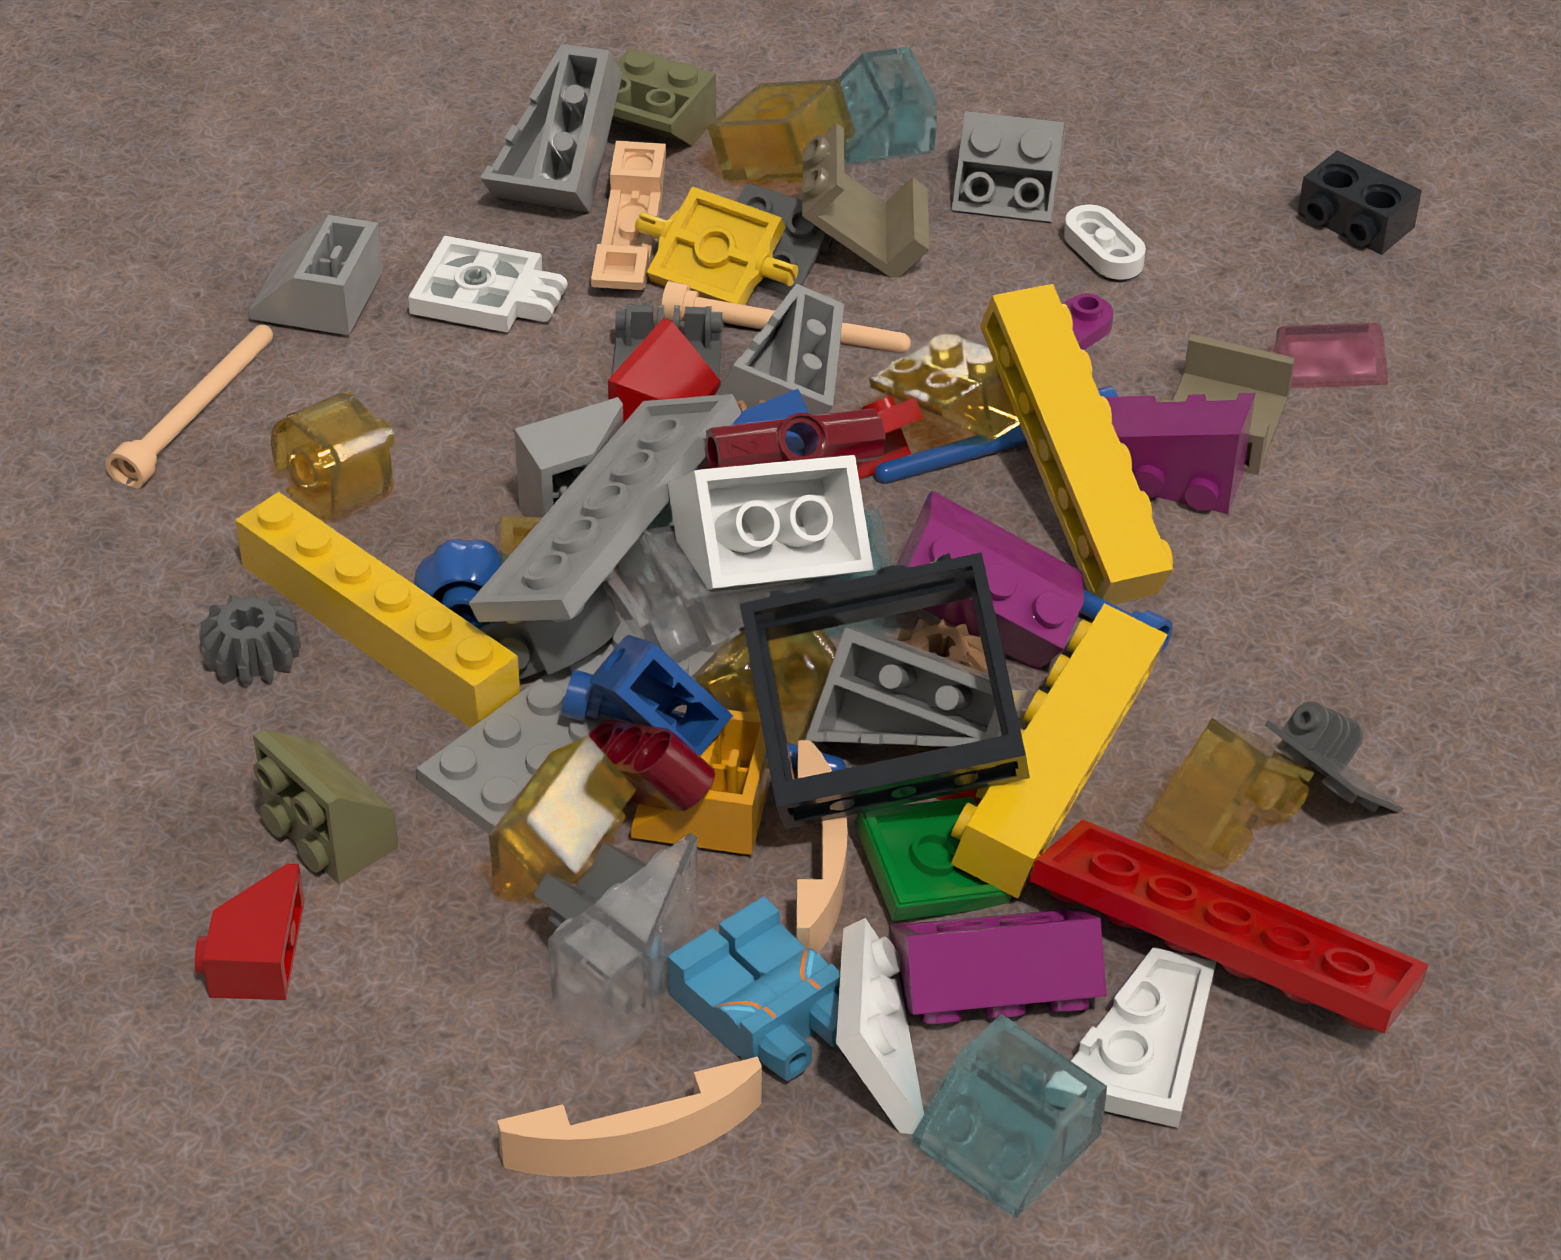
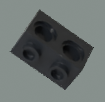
M1336 150L1303 177L1298 215L1306 218L1314 225L1323 226L1349 239L1357 246H1364L1383 255L1415 228L1422 190Z

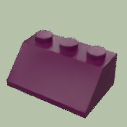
M931 491L924 502L897 565H904L909 568L933 563L937 558L950 553L952 559L982 552L1003 652L1027 666L1041 669L1065 648L1084 602L1082 572L942 495ZM972 598L922 608L940 619L944 618L947 623L955 627L966 624L970 635L980 637Z
M1077 908L890 925L893 945L901 961L902 969L899 976L905 1007L912 1014H922L923 1023L938 1024L960 1021L961 1010L986 1008L987 1017L1020 1016L1025 1014V1004L1050 1002L1051 1011L1083 1010L1089 1008L1088 998L1107 996L1101 920L1099 917Z

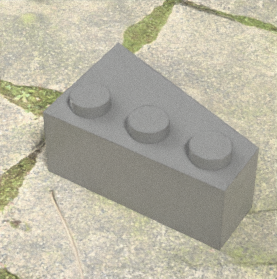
M845 627L805 740L951 747L1002 735L988 674L864 627ZM1010 683L1017 716L1019 717L1028 689Z

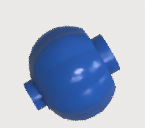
M451 539L437 546L433 554L428 555L421 561L415 571L414 585L478 629H481L485 622H478L469 602L505 562L508 556L500 553L493 544L486 540Z

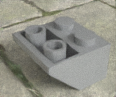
M965 111L952 211L1051 222L1061 176L1066 139L1065 123Z
M333 215L326 216L284 248L249 309V318L349 335L383 272L378 223Z
M618 397L514 429L519 509L532 529L623 425V403Z

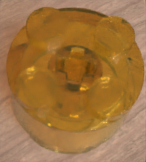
M350 391L339 392L290 413L284 419L277 421L273 426L271 450L277 472L287 469L294 484L286 488L291 499L319 520L338 516L393 490L394 480L389 449L395 443L393 431L384 418L377 417L374 419L369 410Z

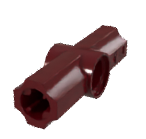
M876 408L821 415L796 413L786 419L709 428L706 431L705 455L708 469L855 455L856 462L882 458L884 456L883 448L886 437L883 420L878 416ZM787 431L798 434L805 445L803 456H798L788 449L785 442Z

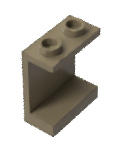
M835 123L823 136L817 135L810 140L802 154V216L889 277H900L930 250L928 188L912 177L885 202L844 173V128L841 125Z
M1191 334L1188 339L1182 379L1173 400L1163 399L1162 402L1186 401L1187 396L1192 394H1205L1207 401L1236 400L1239 393H1256L1244 472L1259 475L1290 394L1295 358Z

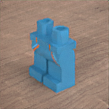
M762 896L719 923V933L714 928H711L667 956L669 995L734 1055L741 1056V1061L758 1057L762 1067L766 1065L780 1077L790 1081L804 1072L812 1061V1045L805 1040L816 1032L831 1047L839 1048L836 1044L840 971L832 964L827 965L825 960L816 951L806 948L780 923L779 910L765 896Z

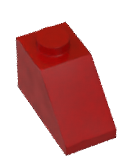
M285 864L213 910L208 935L198 936L195 947V971L197 975H205L209 998L287 999L305 903L299 864Z

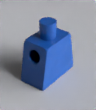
M627 635L589 681L634 723L670 729L699 756L702 755L733 717L725 707L655 643L635 636ZM686 705L685 716L676 724V719L668 715L676 707Z

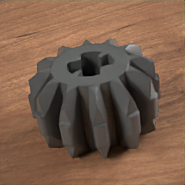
M254 590L247 598L238 599L229 594L226 606L211 605L209 616L200 622L199 638L203 661L208 666L209 672L217 671L223 684L239 676L247 689L253 681V677L261 676V679L271 685L274 670L290 673L291 663L293 662L292 658L299 657L301 642L296 617L292 613L291 607L280 604L276 595H271L261 600Z

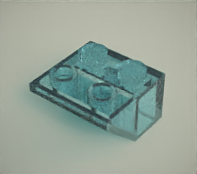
M910 46L862 53L815 99V110L825 132L835 123L844 128V164L935 150L938 101Z
M1001 1014L958 1054L913 1133L912 1143L1012 1215L1018 1217L1101 1136L1107 1085Z

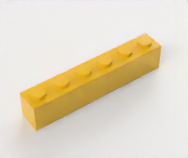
M1053 284L992 295L979 326L1077 566L1082 572V578L1087 590L1114 605L1158 594L1173 571L1172 552L1168 543L1161 539L1152 519V506L1148 495L1139 489L1132 472L1130 452L1124 443H1120L1112 425V412L1109 402L1104 396H1100L1092 377L1090 357L1085 350L1079 347L1072 330L1073 322L1069 308L1066 304H1061Z
M279 491L235 520L241 561L244 568L468 727L472 728L520 693L518 656Z
M1105 603L1092 623L1082 619L1067 648V651L1073 653L1071 658L1060 654L1045 683V686L1051 688L1048 694L1041 690L1036 692L1022 721L1028 724L1026 730L1021 729L1030 778L977 790L976 797L981 799L980 804L977 807L968 802L951 833V836L960 840L951 863L952 865L1017 899L1019 898L1031 877L1035 859L1048 849L1152 672L1168 634Z

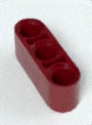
M605 720L588 733L576 754V761L620 799L674 811H686L697 804L709 791L715 778V769L668 728L618 720Z

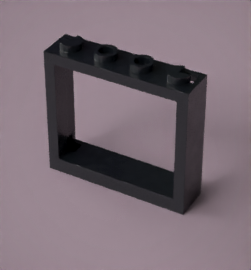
M982 552L952 559L950 553L940 556L933 563L909 568L904 565H891L879 569L874 575L853 580L829 578L820 581L814 588L791 593L780 590L769 591L770 597L740 603L774 797L784 829L1030 778ZM972 598L1002 736L794 779L769 641Z

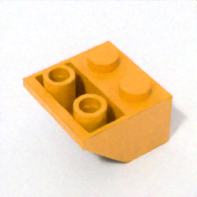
M728 710L733 717L700 756L715 769L714 782L709 791L697 804L686 811H674L638 803L631 827V838L752 855L771 782L760 714Z

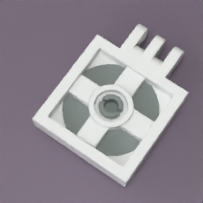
M444 236L408 297L409 313L508 333L516 317L542 322L548 321L554 312V308L558 305L561 295L564 294L568 282L560 274L542 271V255L540 253Z

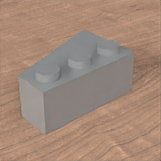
M568 44L560 45L530 94L531 102L516 126L512 124L504 137L507 142L492 167L487 165L480 177L493 197L590 213L623 74L609 50Z
M796 284L772 314L764 328L752 340L743 355L734 363L715 395L733 394L736 401L743 400L747 409L756 406L759 400L768 401L798 388L809 414H829L834 402L844 303Z

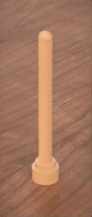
M670 281L665 286L661 303L665 307V319L673 321L674 305H680L681 321H684L685 307L712 306V312H722L723 323L763 329L775 312V310L699 297V292L690 290L689 285ZM842 322L840 339L842 344L896 353L907 352L911 346V340L905 333Z
M267 325L256 326L141 440L121 443L106 459V469L111 478L126 485L130 477L135 480L127 485L136 489L141 488L155 473L157 455L272 341L273 332L271 328Z

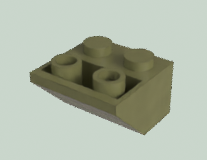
M631 48L616 62L623 74L611 122L693 146L716 119V73L697 68L689 63H679L652 55L644 50Z
M262 729L253 735L257 762L253 765V770L261 785L264 803L260 806L261 817L273 835L280 838L286 834L297 845V850L302 860L310 870L317 873L323 869L335 882L341 884L398 848L394 809L320 741Z

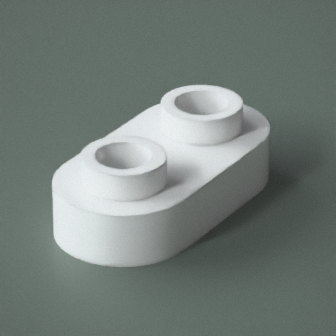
M1081 205L1067 213L1064 230L1066 242L1098 273L1111 279H1129L1137 276L1143 270L1145 244L1111 211L1097 205Z

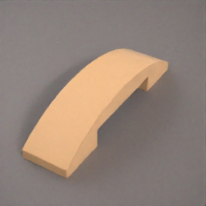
M616 141L610 172V197L601 244H597L591 276V287L643 290L648 280L647 270L651 264L655 238L636 232L635 221L637 218L640 219L639 213L641 211L657 217L660 215L666 144Z
M798 740L797 779L832 771L822 753L810 740ZM847 816L816 822L821 823V879H797L796 939L806 948L813 949L818 954L833 931L843 903L847 863Z
M758 1057L697 1071L694 1072V1095L570 1125L563 1104L497 1120L500 1158L503 1167L523 1173L545 1176H596L644 1168L689 1153L727 1133L761 1105V1063Z

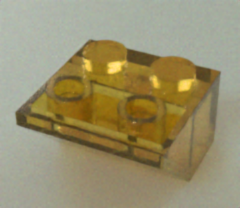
M948 333L933 338L929 345L907 357H901L892 361L888 368L869 378L870 388L886 396L892 395L894 400L900 403L916 398L921 413L989 441H993L1020 425L989 348L962 339L955 334Z
M588 736L550 752L489 834L494 895L497 898L507 902L527 893L530 897H535L533 893L546 873L569 882L575 881L594 863L595 856L592 851L599 841L613 833L623 822L625 813L622 809L634 794L636 788Z

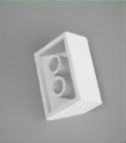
M855 455L694 470L667 483L676 541L708 590L865 573L874 570Z

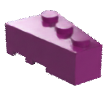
M1239 393L1236 400L1207 401L1205 394H1192L1187 396L1186 401L1157 402L1155 396L1105 397L1111 408L1112 425L1120 443H1124L1130 452L1132 472L1140 491H1144L1149 498L1158 497L1187 504L1201 511L1212 510L1228 514L1244 473L1256 393Z

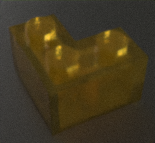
M1211 718L1146 823L1200 862L1224 868L1230 862L1238 860L1246 852L1253 838L1251 829L1259 817L1280 823L1286 817L1294 815L1301 808L1308 796L1309 788L1307 784L1314 775V772L1294 762L1259 734Z

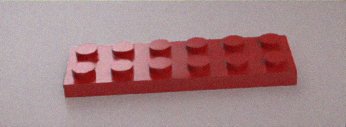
M1084 819L1035 859L1030 877V882L1048 889L1049 893L1060 901L1086 905L1104 913L1109 921L1118 926L1142 929L1163 938L1164 943L1174 950L1184 953H1198L1221 963L1222 967L1232 975L1248 979L1256 978L1281 989V992L1287 998L1295 1002L1316 1004L1340 1014L1346 1023L1362 1030H1377L1385 1034L1422 987L1429 964Z

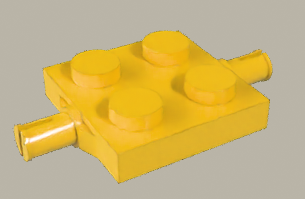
M692 186L681 208L670 219L665 220L641 211L639 213L640 219L637 218L635 221L636 232L659 239L658 251L647 270V274L651 282L666 286L668 281L687 284L690 286L691 291L699 292V297L746 305L755 286L764 277L781 282L787 286H792L794 284L793 278H797V265L773 258V252L786 226L782 217Z

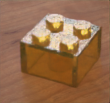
M839 79L759 83L707 126L724 181L746 180L750 184H759L769 179H786L788 183L803 181L802 154L812 138L817 135L823 136L835 123L844 128V143L855 134Z

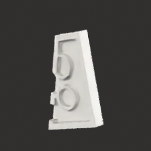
M864 918L843 928L836 1044L899 1133L914 1134L927 1127L899 976L902 969L901 961L892 942L887 937L879 939L871 925Z
M1152 948L1115 996L1113 1007L1097 1028L1092 1026L1082 1039L1078 1053L1066 1068L1062 1066L1052 1078L1049 1084L1048 1098L1179 1128L1213 982L1216 961Z

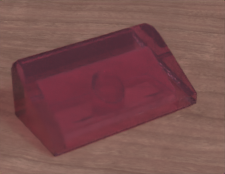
M1380 323L1282 326L1277 329L1273 353L1295 358L1290 389L1388 384L1384 335Z

